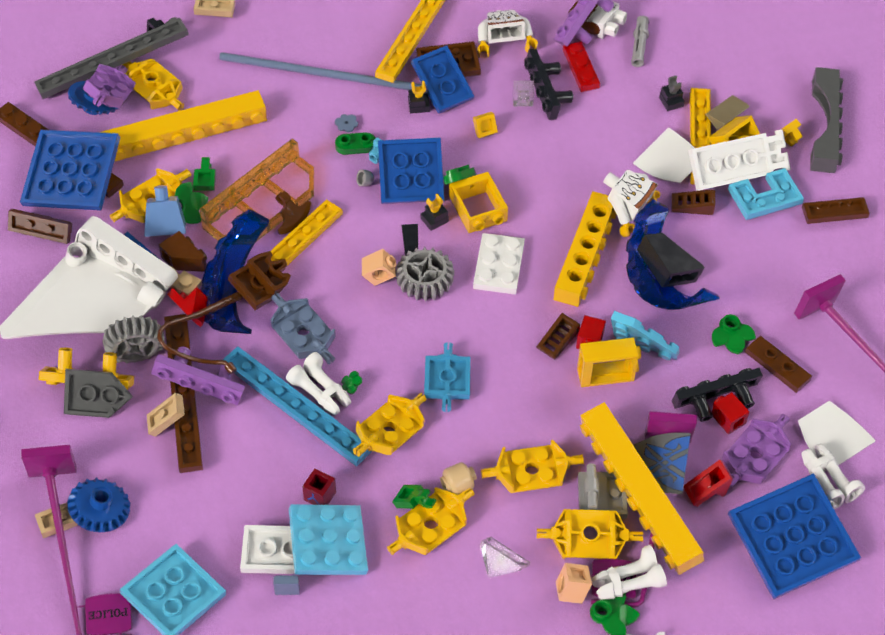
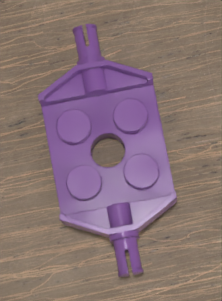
M99 64L89 80L87 79L83 89L94 99V105L98 102L97 107L104 104L108 107L120 108L136 83L125 74L126 68H122V65L116 69Z
M781 414L776 422L753 418L748 428L729 450L724 451L722 458L733 478L729 489L737 481L740 482L741 480L761 484L788 453L792 444L783 430V427L790 420L788 416L785 417V414ZM756 451L762 457L758 459L753 458L750 452Z

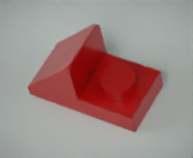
M174 288L167 293L186 315L207 307L208 298L199 288H195L188 296L183 291L179 294ZM205 315L192 320L201 327L204 324Z
M718 460L684 484L683 488L692 504L698 507L715 494L724 497L733 478L723 461Z

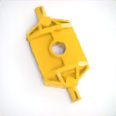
M148 59L141 62L132 63L129 61L122 64L128 69L125 74L136 83L133 90L150 103L152 110L173 105L178 111L183 110L185 105L178 100L183 89L182 82L154 59Z
M157 168V175L125 194H122L120 190L121 207L109 215L111 220L116 222L120 218L125 217L126 219L131 218L145 223L146 202L148 198H155L154 187L165 185L168 189V197L175 196L176 189L182 184V181L191 177L190 171L185 169L181 173L174 175L171 172Z
M419 393L413 400L391 394L388 395V401L361 424L359 421L356 422V432L361 443L353 449V453L357 454V457H360L366 450L385 455L394 453L423 428L425 419L418 406L426 401V396H422L423 393ZM391 427L395 431H386L384 428Z
M551 440L550 445L505 451V447H503L497 461V466L481 468L482 479L496 476V480L499 479L510 493L557 487L563 485L567 469H570L571 465L584 464V458L582 454L566 455L554 440ZM528 467H535L538 472L536 474H529L526 472V469Z
M435 487L434 493L429 496V498L437 500L432 508H425L418 504L399 518L396 515L395 521L399 537L387 546L389 553L391 552V555H394L401 548H408L427 555L467 525L464 502L475 495L473 490L469 488L456 495L455 493ZM435 521L438 525L433 529H429L425 526V523Z
M564 509L554 527H551V529L537 528L536 531L537 539L550 538L553 540L562 559H617L626 542H643V531H629V529H626L619 513L610 510ZM587 527L594 528L597 531V537L592 540L587 539L583 533L584 529Z

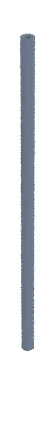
M223 52L219 56V59L223 61L404 90L412 89L411 82L395 80L392 83L373 76ZM415 83V86H416V87H419V86L422 85V84H417V83Z

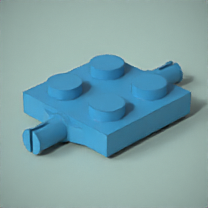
M448 342L444 343V354L425 357L424 395L429 399H441L442 411L446 412V404L447 412L452 410L451 400H470L471 357L454 355L453 344L450 342L449 350Z

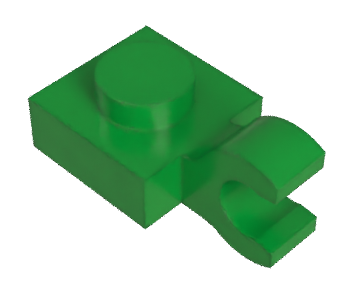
M202 157L201 169H194L193 189L194 191H215L216 170L211 169L210 157Z
M403 485L392 502L396 508L414 509L418 504L425 508H432L437 500L429 498L428 496L431 491L423 489L421 485Z

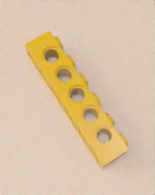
M592 191L555 285L553 300L579 307L581 299H586L588 293L587 283H592L595 273L593 267H598L601 257L599 251H604L607 239L605 235H610L613 225L611 220L617 217L612 204L608 201V195Z

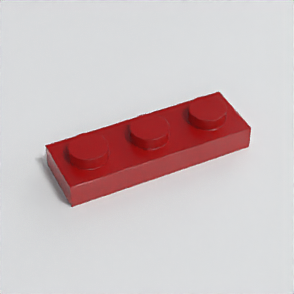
M582 41L570 43L568 46L563 45V53L580 92L599 89L600 81Z

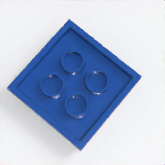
M441 138L378 141L381 204L426 202L428 198L432 202L435 200L436 194L444 201Z

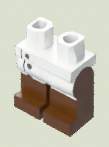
M576 1L572 8L568 11V14L571 10L575 8L578 1ZM614 2V7L609 12L604 11L596 4L581 27L588 33L597 35L601 39L606 34L615 37L619 30L618 24L624 25L627 20V12L619 10L620 3Z

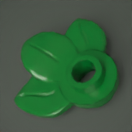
M191 182L179 185L175 196H178L181 203L185 222L189 224L202 222L203 218L199 210L207 204L209 198L202 193L193 192Z
M732 314L724 316L720 320L719 327L714 329L712 333V343L715 347L725 345L734 354H741L743 352L745 341L756 339L754 330L749 325L742 324L739 318Z
M626 593L623 594V597L598 600L590 608L591 619L598 624H602L604 630L610 635H626V626L633 624L639 618L640 613L624 604ZM601 611H603V612H605L606 614H605V615H600V614H598V613L601 612Z

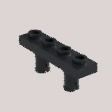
M529 49L527 57L524 59V67L529 72L530 81L535 86L536 95L540 98L543 111L546 112L549 120H556L561 103H572L573 92L572 90L555 91L548 75H559L561 72L560 63H543L537 49Z
M746 368L736 375L726 374L712 382L705 380L691 388L684 386L675 392L672 403L675 409L690 404L694 405L700 422L708 421L713 416L706 400L727 393L735 392L737 398L748 409L755 404L748 387L758 385L763 375L760 368L753 370Z

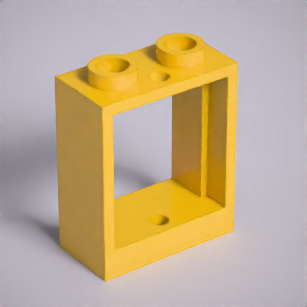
M489 172L449 183V198L468 233L481 231L484 228L500 225L507 221L508 207ZM486 192L495 209L470 217L462 200Z
M634 337L581 343L577 364L581 387L634 381L635 374L639 371L638 360L641 359L640 346H636Z

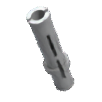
M639 16L637 18L636 29L633 32L635 40L631 63L634 67H641L644 64L646 40L649 37V20L646 16Z

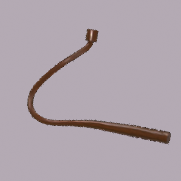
M235 292L195 313L165 323L158 330L157 338L164 349L174 355L198 363L225 365L224 368L230 375L233 374L237 368L232 362L200 359L176 351L163 341L162 333L171 325L196 319L225 308L241 300L242 295L239 292Z

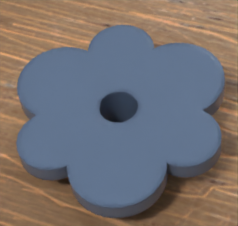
M342 114L340 118L335 119V125L338 126L339 131L344 130L350 133L358 126L355 115L347 116Z

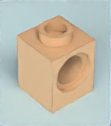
M384 249L363 257L362 276L374 286L396 277L397 263L395 258Z
M564 564L556 580L559 601L583 603L592 585L587 565Z

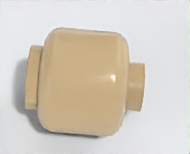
M460 462L444 469L440 482L444 490L459 495L469 488L471 490L474 489V480L477 479V476L472 467H467L466 464Z

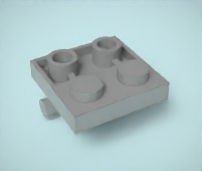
M588 464L586 466L587 472H578L579 510L617 511L621 519H627V494L625 491L622 493L619 491L615 483L616 477L613 473L596 472L595 464Z

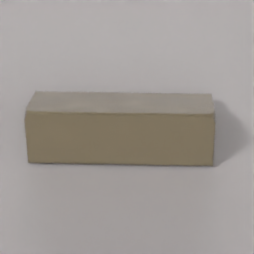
M732 95L705 115L714 127L719 130L750 106Z

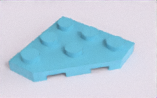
M616 311L613 312L611 323L616 339L634 337L636 345L640 346L642 351L650 352L651 350L658 353V356L665 360H670L671 358L677 360L680 352L678 345L670 342L668 345L667 341L663 339L664 336L653 329L648 328V331H646L639 320Z

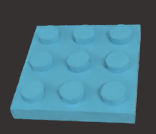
M290 504L289 519L295 575L367 574L368 565L360 505Z
M175 544L120 589V594L162 635H180L226 596V590L181 547Z

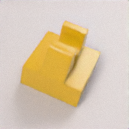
M493 112L473 117V124L478 138L498 132Z
M797 119L782 128L785 142L791 147L802 138V134L798 129L801 123Z

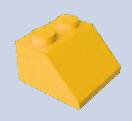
M752 115L735 117L708 138L713 145L759 135L760 132Z

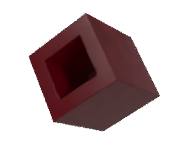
M314 468L302 486L304 501L312 505H328L336 493L335 478Z

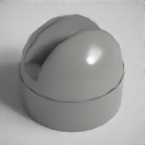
M359 170L356 177L357 184L364 187L370 186L374 182V175L371 171Z

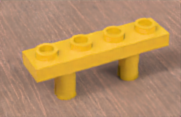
M68 347L59 348L58 367L46 366L39 371V380L46 381V384L49 385L65 383V369H73V349ZM103 353V372H112L127 390L134 385V376L116 373L117 353Z

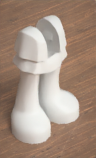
M314 352L306 358L303 367L296 365L290 369L286 380L291 385L301 387L318 401L319 406L335 416L340 413V409L332 398L335 397L344 407H348L351 404V399L347 391L342 389L341 385L335 383L322 370L323 358L318 352ZM308 375L325 388L324 392L309 379Z
M818 444L815 446L818 459L810 449L802 451L801 455L804 465L807 467L810 475L814 473L834 509L840 507L844 501L846 503L852 502L864 492L865 486L861 481L853 480L849 482L840 470L836 458L831 455L832 452L824 445ZM825 471L829 472L838 489H835L831 484Z
M651 545L642 548L639 560L624 566L610 567L591 578L593 586L600 587L597 590L600 600L623 597L624 593L631 590L667 586L665 573L662 566L657 563V558ZM647 572L642 576L621 581L623 578Z

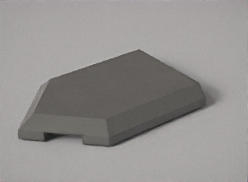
M65 369L64 414L109 418L133 397L112 372Z

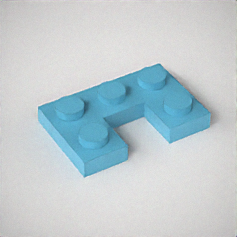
M785 168L766 174L765 179L772 190L757 194L748 179L729 184L728 191L745 220L803 204L804 197Z

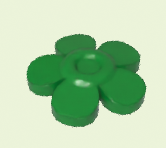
M352 371L349 376H344L341 381L343 384L342 389L351 395L356 392L358 386L362 383V378L357 371Z

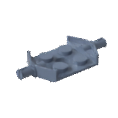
M279 293L274 294L272 300L278 305V309L270 320L271 327L299 359H304L310 354L318 352L327 364L334 362L335 357L328 351V348L335 339V329L331 331L309 306L307 298L285 301ZM300 330L309 331L307 335L298 334Z

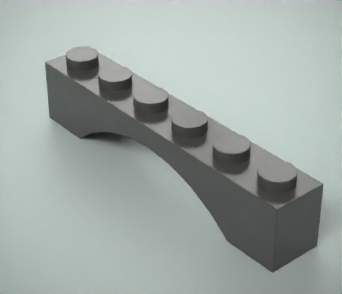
M816 67L813 75L812 96L818 101L825 113L827 129L821 137L814 141L810 155V171L835 173L837 165L842 163V153H839V150L842 148L843 139L839 138V135L842 133L843 123L839 122V120L842 118L843 108L839 107V105L842 104L843 93H840L843 78H840L839 69Z

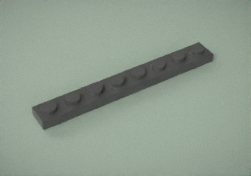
M178 18L36 80L34 83L42 99H45L68 89L76 82L89 80L99 64L113 68L188 36L189 33L182 20Z

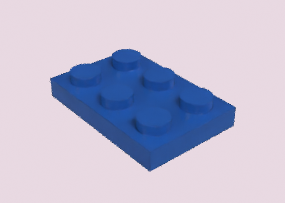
M447 45L412 59L411 64L421 83L425 81L426 92L438 114L474 98L471 88Z

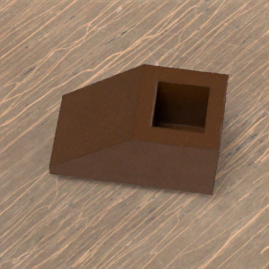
M180 231L158 244L161 258L175 270L199 272L208 270L205 252L202 249L198 250L191 238L185 237Z

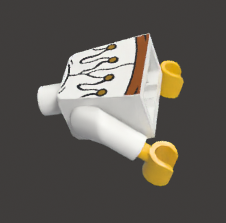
M498 10L487 13V19H484L478 26V42L480 43L478 46V57L480 58L482 51L487 52V58L489 57V46L486 43L527 39L525 51L528 53L530 46L536 49L538 41L532 38L533 32L529 20L520 16L515 10Z
M626 170L622 177L619 178L609 172L603 183L612 188L608 201L612 204L620 224H623L619 229L620 235L622 237H629L630 233L636 231V226L632 223L629 224L630 220L633 221L646 203L649 205L657 203V198H660L661 193L656 190L658 184L651 181L646 174Z

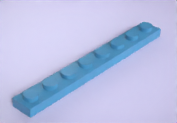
M237 346L223 359L234 364L237 368L234 372L236 376L356 467L372 452L366 450L360 457H357V454L353 453V449L361 443V440L356 434Z

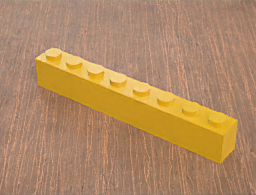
M259 90L105 130L101 133H118L120 142L115 161H120L267 121L266 106Z
M603 402L581 414L582 424L579 426L585 437L589 436L593 441L591 446L596 455L601 454L604 458L603 465L609 474L613 473L616 477L615 483L621 493L625 491L629 497L627 502L632 511L637 510L640 514L639 521L646 531L648 529L653 535L651 539L658 550L662 549L665 553L664 560L671 570L675 569L678 575L704 562L702 549L606 403Z

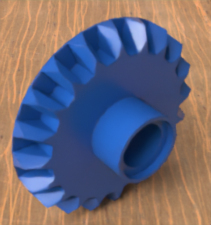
M86 81L76 82L69 87L68 99L71 100L73 105H77L78 109L82 108L88 114L101 115L104 113L108 115L110 112L115 113L116 110H119V108L108 107L104 104L97 107L98 102L94 105V99L83 89Z
M96 477L94 480L87 478L85 482H79L72 489L68 497L67 506L71 518L80 527L92 532L101 533L113 531L125 523L130 513L131 502L128 500V494L124 493L123 487L119 488L116 482H108L107 478L98 480Z

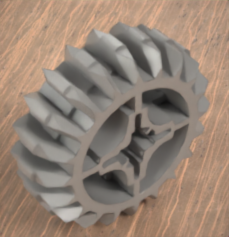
M425 246L423 250L415 248L414 253L408 251L407 256H402L401 261L398 262L396 271L397 284L401 286L402 292H407L408 297L415 295L416 300L423 297L425 302L428 297L435 300L436 295L442 297L444 292H448L453 284L454 270L452 261H449L448 255L443 256L441 250L435 252L434 247L431 250H427Z
M142 315L139 317L132 316L131 318L124 317L121 321L115 320V324H110L109 328L104 330L105 352L117 353V363L124 361L128 364L129 362L135 363L151 359L152 355H158L159 351L163 350L157 338L161 324H158L157 320H152L151 317L144 318ZM162 333L163 341L165 340L164 333Z

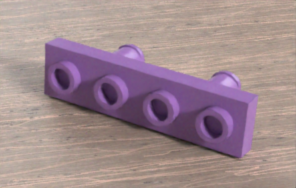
M578 0L575 8L569 12L567 20L558 28L554 40L559 44L568 46L571 40L576 37L583 44H588L592 39V35L581 27L596 4L604 11L609 12L614 7V3L611 0Z
M179 347L178 349L179 352L190 356L191 351L186 347ZM159 354L157 355L151 372L152 375L172 381L182 387L194 389L204 395L216 397L226 403L238 405L245 386L230 381L231 375L224 368L225 365L221 364L218 374L214 375L187 365L188 360L177 355L174 360Z

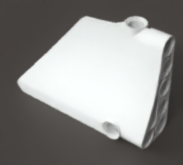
M92 216L78 230L75 242L71 243L67 248L66 256L0 325V335L3 339L52 334L105 333L104 330L108 329L110 324H115V320L121 321L124 317L144 316L150 310L156 308L165 297L166 291L178 279L177 272L100 218Z

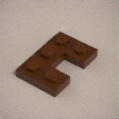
M474 41L416 48V55L420 57L447 45L464 77L481 75V67Z

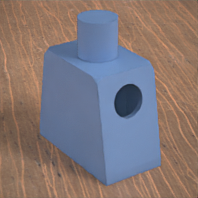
M165 185L154 187L155 198H148L146 202L145 237L173 235L178 231L186 234L187 226L178 196L168 197V189Z

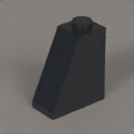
M663 233L645 235L637 248L638 253L662 288L694 283L705 268L703 264Z

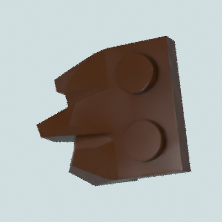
M271 251L260 253L247 260V264L244 267L231 273L228 277V281L255 311L271 302L272 296L280 293L291 277L289 273H282L287 266L286 259L272 261L273 255Z

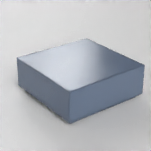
M274 576L273 586L275 595H300L298 576Z

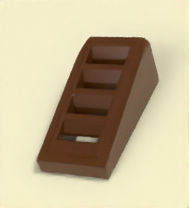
M715 190L672 193L671 212L703 215L714 214ZM678 200L682 201V205H678Z
M561 313L536 348L555 360L580 330V324L564 313ZM562 325L570 329L569 332L562 329ZM556 332H560L561 334L565 335V337H560L556 334ZM553 337L561 343L558 345L550 339ZM548 343L556 349L553 352L545 347V345Z

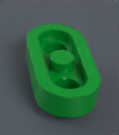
M367 132L342 134L335 139V149L343 155L369 153L373 149V141L376 138L373 134Z
M465 165L446 171L447 176H444L443 180L445 185L475 176V168Z

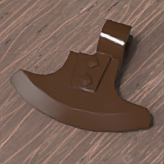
M286 191L280 192L275 197L277 202L283 205V209L279 212L283 217V224L277 230L278 234L291 232L306 219L310 211L311 201H306L301 206H297Z

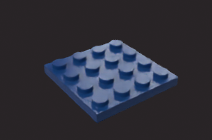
M40 130L20 199L22 206L102 211L120 142L118 133Z
M814 473L728 512V516L773 599L861 559L860 554Z

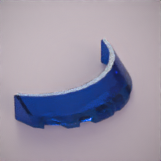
M654 199L651 200L636 215L634 219L636 224L632 236L626 245V252H628L627 274L630 283L634 285L636 293L651 305L666 310L684 309L720 299L718 294L706 288H702L694 296L690 297L679 292L673 286L665 288L660 286L637 251L645 235L662 232L669 212L667 206Z
M249 209L238 215L231 222L233 227L228 234L219 239L214 248L216 254L207 263L200 289L208 298L207 306L237 292L235 287L228 281V277L231 273L244 266L255 242L269 225L268 218ZM236 302L205 315L204 322L208 323L216 331L252 333V329L241 323L237 313Z

